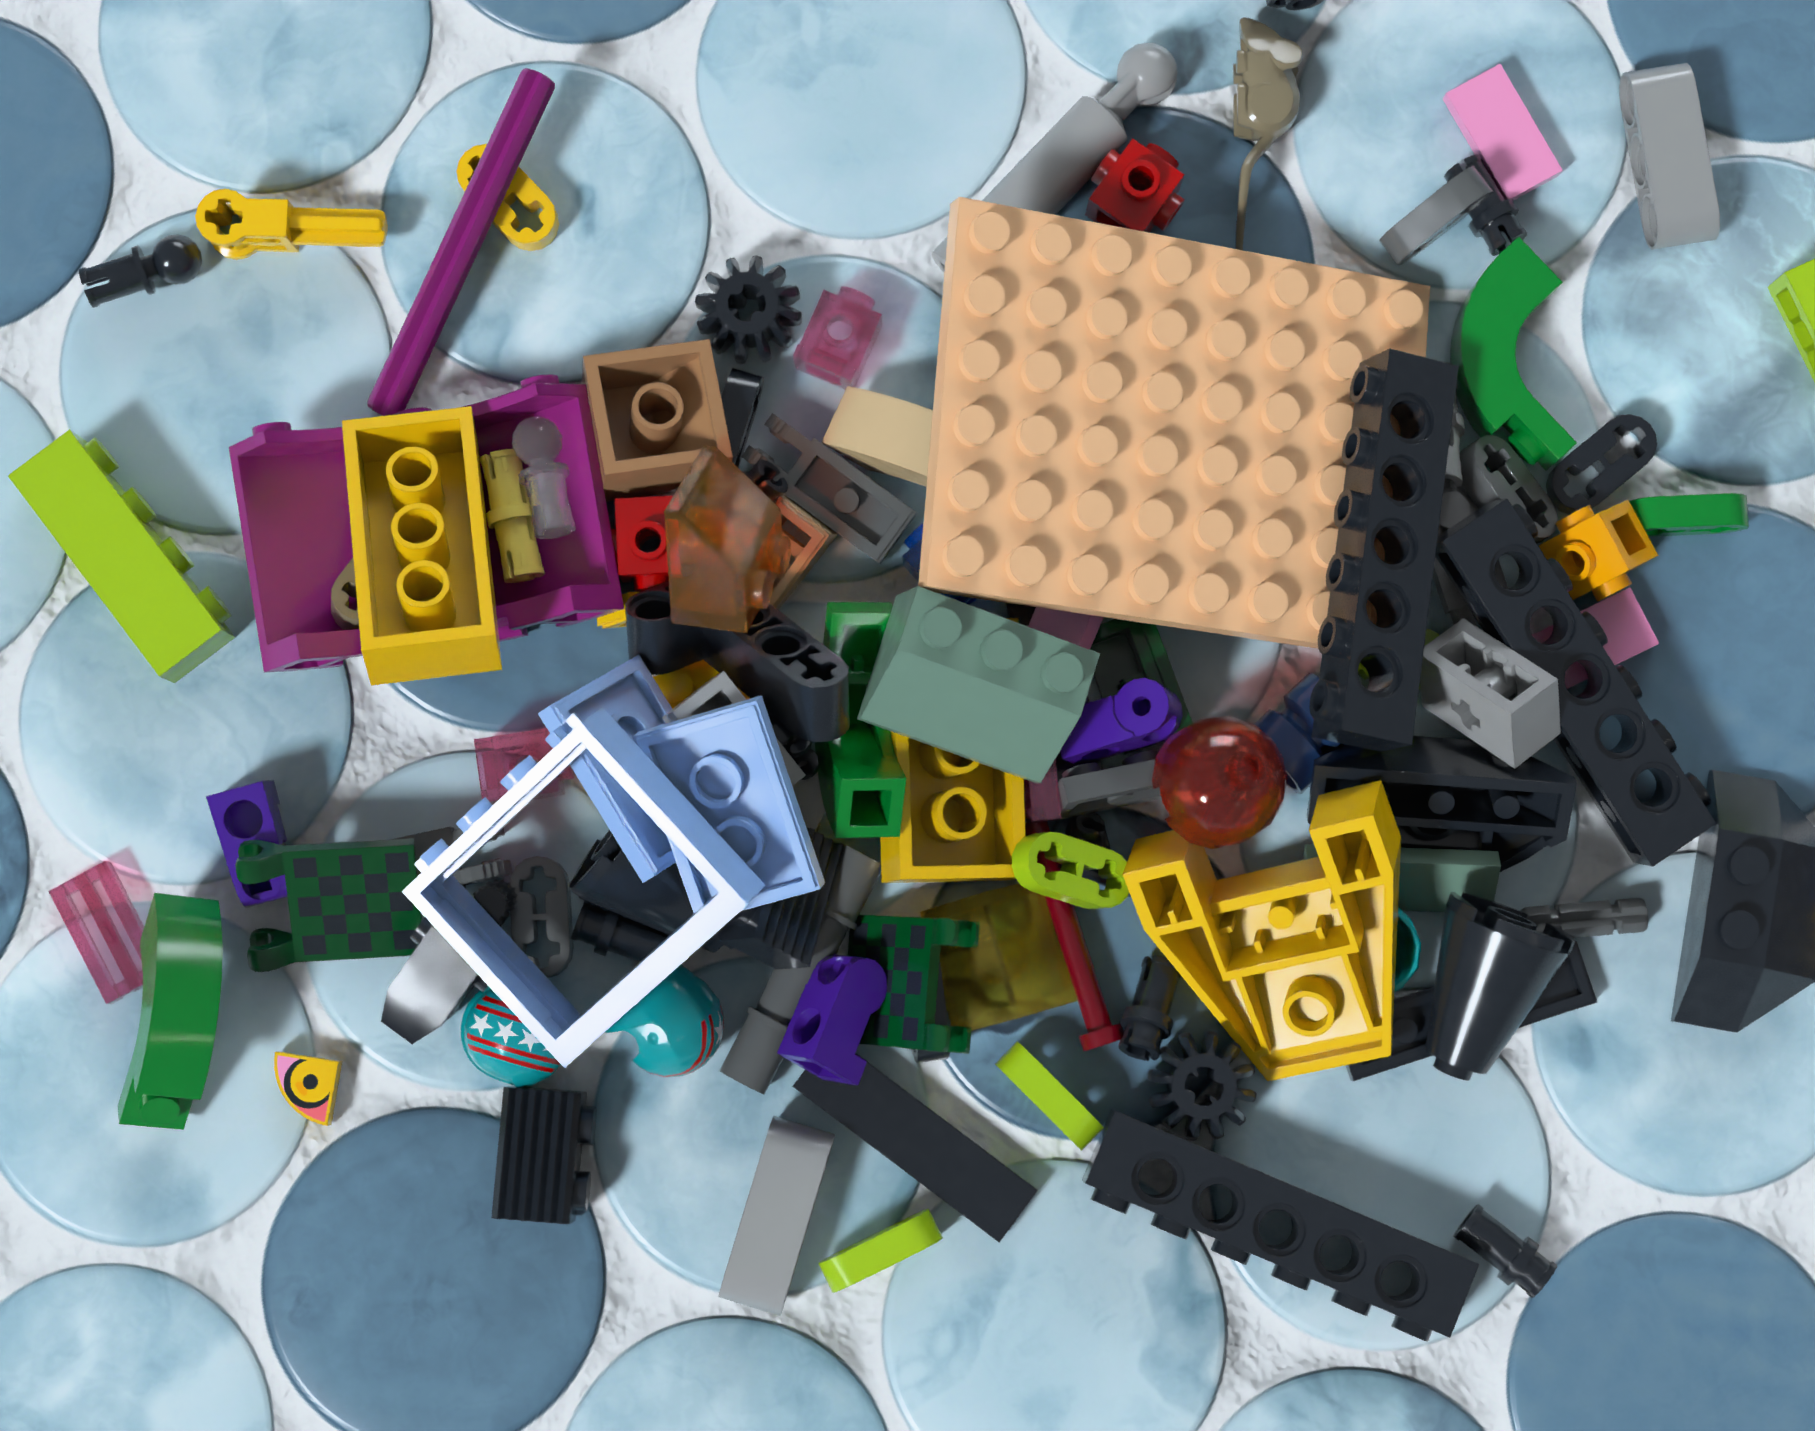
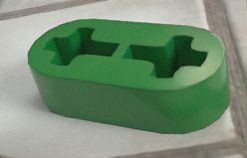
M1747 495L1656 496L1629 500L1648 537L1720 534L1742 531L1749 528Z

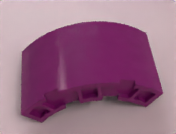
M547 374L529 377L520 382L521 389L463 406L472 407L480 457L485 454L490 455V452L498 450H520L526 491L528 492L530 504L536 505L538 519L534 521L545 575L540 578L534 577V580L525 582H504L501 555L495 529L489 528L487 522L499 642L528 636L527 627L533 625L556 623V627H566L624 609L586 384L559 383L557 375ZM426 407L410 408L399 411L394 415L432 411V409ZM271 422L257 425L252 428L253 436L230 446L229 453L264 673L341 667L344 659L363 656L360 630H343L335 623L331 614V589L335 580L353 558L342 427L292 430L291 424L288 422ZM481 466L485 511L488 513L491 511L488 499L489 494ZM349 596V609L356 611L358 609L357 599Z

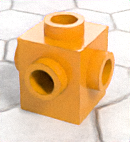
M1625 500L1597 514H1594L1590 505L1583 507L1557 521L1555 524L1561 534L1539 545L1547 560L1554 558L1568 574L1573 584V589L1568 592L1572 600L1592 591L1598 602L1632 584L1627 572L1659 556L1629 500Z

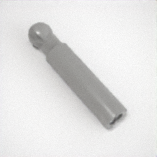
M1155 43L1137 44L1127 50L1118 64V83L1101 100L1082 96L982 201L1056 215L1089 181L1105 156L1112 149L1117 151L1127 141L1123 121L1138 105H1156L1170 96L1177 81V64L1173 55L1166 48ZM947 237L932 252V258L943 272L945 271Z

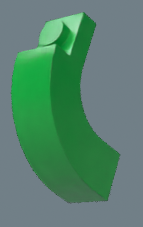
M1518 237L1493 260L1466 296L1454 324L1451 337L1450 363L1459 366L1456 396L1465 417L1480 437L1493 435L1503 426L1511 434L1508 437V442L1513 450L1528 464L1535 465L1538 462L1547 471L1577 442L1527 390L1519 375L1515 351L1517 337L1525 319L1539 308L1563 282Z
M827 602L823 645L848 665L850 728L846 734L838 739L828 742H815V753L819 759L818 779L822 801L835 838L900 837L907 778L895 755L891 732L857 719L893 607L891 602Z
M154 893L140 940L143 992L139 1029L132 1060L118 1103L119 1124L184 1130L193 1099L201 1100L215 1041L223 959L219 900Z

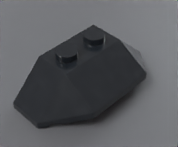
M1413 736L1412 745L1383 752L1345 745L1314 759L1307 808V822L1311 824L1318 795L1381 780L1401 835V848L1498 851L1501 864L1500 872L1527 860L1547 845L1553 847L1567 840L1577 782L1575 777L1532 756L1514 769L1470 739Z
M1709 770L1706 790L1711 798V804L1706 808L1716 824L1699 835L1671 1021L1737 1033L1815 982V827L1776 781Z

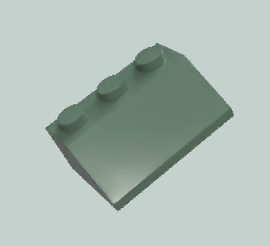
M916 586L896 595L857 719L1025 780L1041 783L1081 717L1100 653Z

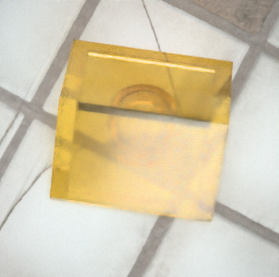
M1019 883L975 894L920 912L922 918H953L956 920L980 922L977 948L941 945L940 964L943 989L951 1026L971 1027V1031L1077 1001L1044 895L1029 891Z

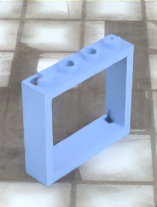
M603 707L584 721L576 713H573L562 725L550 733L545 741L553 749L539 763L529 755L500 781L508 792L494 805L484 797L456 823L463 831V834L451 846H448L441 838L421 855L414 865L422 873L402 891L564 1068L747 906L765 886L761 879ZM588 749L718 892L584 1013L580 1014L459 883L453 874Z

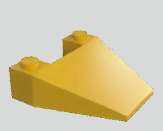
M1381 780L1318 795L1309 828L1318 857L1308 860L1305 859L1216 880L1196 825L1138 838L1132 847L1122 875L1144 931L1232 1039L1241 1046V1050L1267 1081L1391 1056L1401 835Z

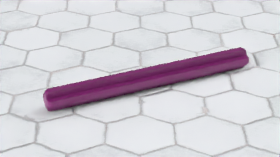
M524 68L520 72L369 396L367 405L372 411L382 416H388L406 409L553 94L555 83L548 76L529 68Z

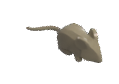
M1246 17L1241 18L1239 21L1241 50H1237L1236 64H1233V84L1237 85V94L1233 96L1234 137L1258 142L1243 161L1240 171L1236 221V249L1243 250L1248 190L1254 164L1277 138L1284 135L1290 129L1298 116L1300 93L1295 77L1298 74V67L1303 60L1302 49L1297 43L1282 38L1267 25Z

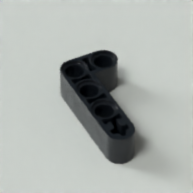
M715 568L692 571L638 592L625 603L629 660L639 655L651 675L671 673L704 660L719 673L724 671L735 686L748 697L754 698L762 695L767 712L792 733L804 740L828 742L840 738L850 728L848 665L733 574Z

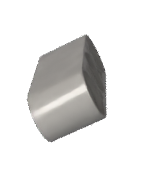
M1688 63L1622 73L1619 85L1620 106L1642 228L1648 247L1653 250L1716 240L1720 229L1719 205L1697 85L1691 66Z
M773 1116L718 1297L781 1316L835 1134Z

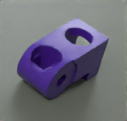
M1147 678L1133 679L1126 683L1117 695L1092 702H1089L1088 698H1086L1081 717L1060 750L1062 759L1078 766L1163 741L1172 736L1179 728L1183 717L1182 704L1178 696L1169 688Z
M274 780L260 781L206 796L232 882L243 906L249 908L287 897L285 875L260 883L243 884L237 878L235 867L237 858H239V846L244 841L263 840L286 845L287 837L278 808L280 801Z
M834 954L820 960L814 968L808 984L804 987L777 1054L822 1080L858 1086L867 1061L855 1055L870 1015L880 1008L886 996L887 979L883 968L875 960L862 957Z

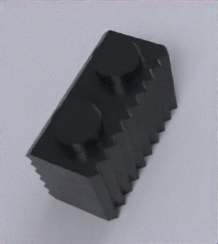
M808 827L806 828L825 881L822 888L740 911L718 933L720 941L776 970L810 967L843 849L842 844L834 843L833 839L825 838L824 834L817 833L815 829Z
M503 1087L491 1218L571 1224L576 1220L577 1210L587 1211L590 1197L591 1172L580 1171L582 1145H593L597 1119L596 1106H586L587 1092L533 1087Z

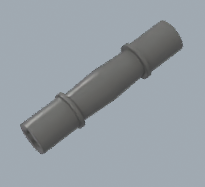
M842 844L843 849L810 967L773 969L756 1008L749 1006L747 1010L749 1015L719 1070L726 1076L764 1095L784 1057L777 1054V1051L805 985L808 984L811 974L820 960L826 956L838 953L848 928L856 929L857 924L855 922L881 874V864Z

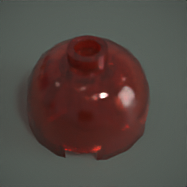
M1232 716L1197 720L1169 736L1156 755L1152 784L1153 789L1160 788L1162 803L1170 817L1165 818L1169 827L1189 843L1209 849H1217L1246 842L1272 824L1283 806L1287 774L1283 756L1272 738L1251 722Z

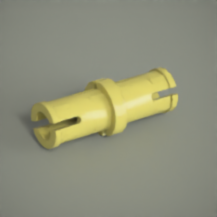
M504 449L490 452V455H482L480 462L484 478L486 479L491 511L486 513L488 527L495 529L501 555L504 582L519 583L534 580V577L540 578L545 575L538 550L534 521L538 519L536 505L530 504L528 492L526 491L520 450Z

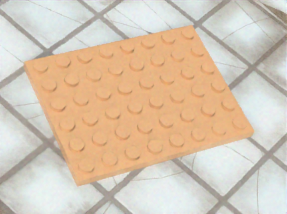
M958 197L950 203L918 586L936 593L1318 648V634L1323 621L1327 617L1330 590L1326 585V572L1329 562L1336 551L1338 527L1334 522V510L1336 502L1344 489L1346 464L1342 460V448L1346 435L1351 429L1354 402L1350 398L1352 378L1360 362L1387 349H1394L1426 358L1430 286ZM1391 414V425L1394 431L1400 435V425ZM1383 476L1384 490L1392 498V486L1389 480ZM1375 537V551L1379 558L1384 561V547ZM1367 600L1366 610L1368 617L1376 625V609Z

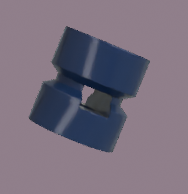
M1308 673L1283 696L1286 708L1282 712L1269 709L1244 733L1246 741L1256 755L1282 782L1298 794H1302L1311 786L1314 759L1347 745L1312 737L1314 718L1310 714L1309 704L1312 690L1319 681V677L1313 673Z

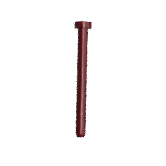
M1024 779L1025 835L1050 832L1034 782ZM1038 852L1037 863L1045 866V873L1061 871V864L1046 859L1044 852ZM1044 896L1088 1032L1079 1036L1083 1051L1121 1040L1124 1029L1121 1023L1115 1025L1111 1023L1074 905Z

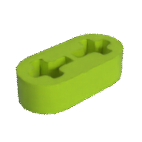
M1057 832L1031 834L1023 837L1015 846L1012 854V870L1020 885L1029 891L1086 909L1112 908L1120 905L1128 897L1129 890L1122 875L1127 862L1122 855L1113 850ZM1038 852H1044L1046 859L1062 864L1061 871L1045 873V866L1037 863ZM1098 869V875L1106 879L1105 889L1100 890L1097 882L1083 878V870Z
M1018 1041L995 1063L1081 1151L1104 1129L1097 1119Z
M925 1209L834 1253L818 1264L832 1293H835L932 1246L943 1239L930 1210Z

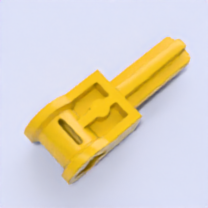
M229 189L214 190L204 196L198 204L195 214L196 225L202 236L211 242L217 252L226 258L234 260L248 258L257 251L299 252V245L381 247L385 244L388 233L386 214L379 209L293 207L288 199L245 198L237 191ZM232 215H238L242 222L231 224ZM231 224L229 234L225 235L220 230V226Z

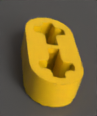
M487 144L476 145L465 151L458 162L457 178L464 192ZM518 166L492 224L519 249L527 251L541 250L551 244L557 235L559 228L558 214L548 196ZM517 200L531 213L541 208L542 211L539 214L543 225L541 229L534 232L532 229L525 227L520 232L516 231L520 222L510 206Z

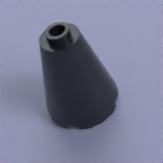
M610 829L601 841L597 839L569 886L571 888L570 891L578 895L579 899L668 935L672 934L694 914L677 864L674 863L642 883ZM723 927L700 947L712 953L717 952L723 945L731 950L733 949L732 946L719 940L718 933Z
M1451 892L1445 908L1425 1047L1427 1052L1436 1057L1433 1066L1447 1075L1466 1081L1471 1079L1473 1072L1487 1074L1571 953L1576 940L1568 933L1549 923H1546L1543 933L1537 932L1538 925L1526 919L1528 914L1476 895L1462 893V896H1459L1457 893Z

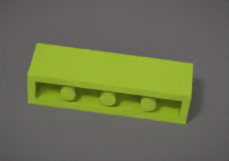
M69 429L10 473L8 477L158 676L176 683L235 638L224 623L232 615L223 601L209 586L200 591L186 573L194 567V564L181 546L171 536L164 541L160 539L149 524L157 516L142 495L134 487H131L126 492L122 489L111 474L119 468V465L104 445L96 437L87 442Z

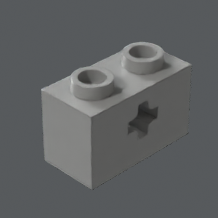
M1463 618L1424 647L1420 677L1422 706L1514 769L1561 734L1558 679Z

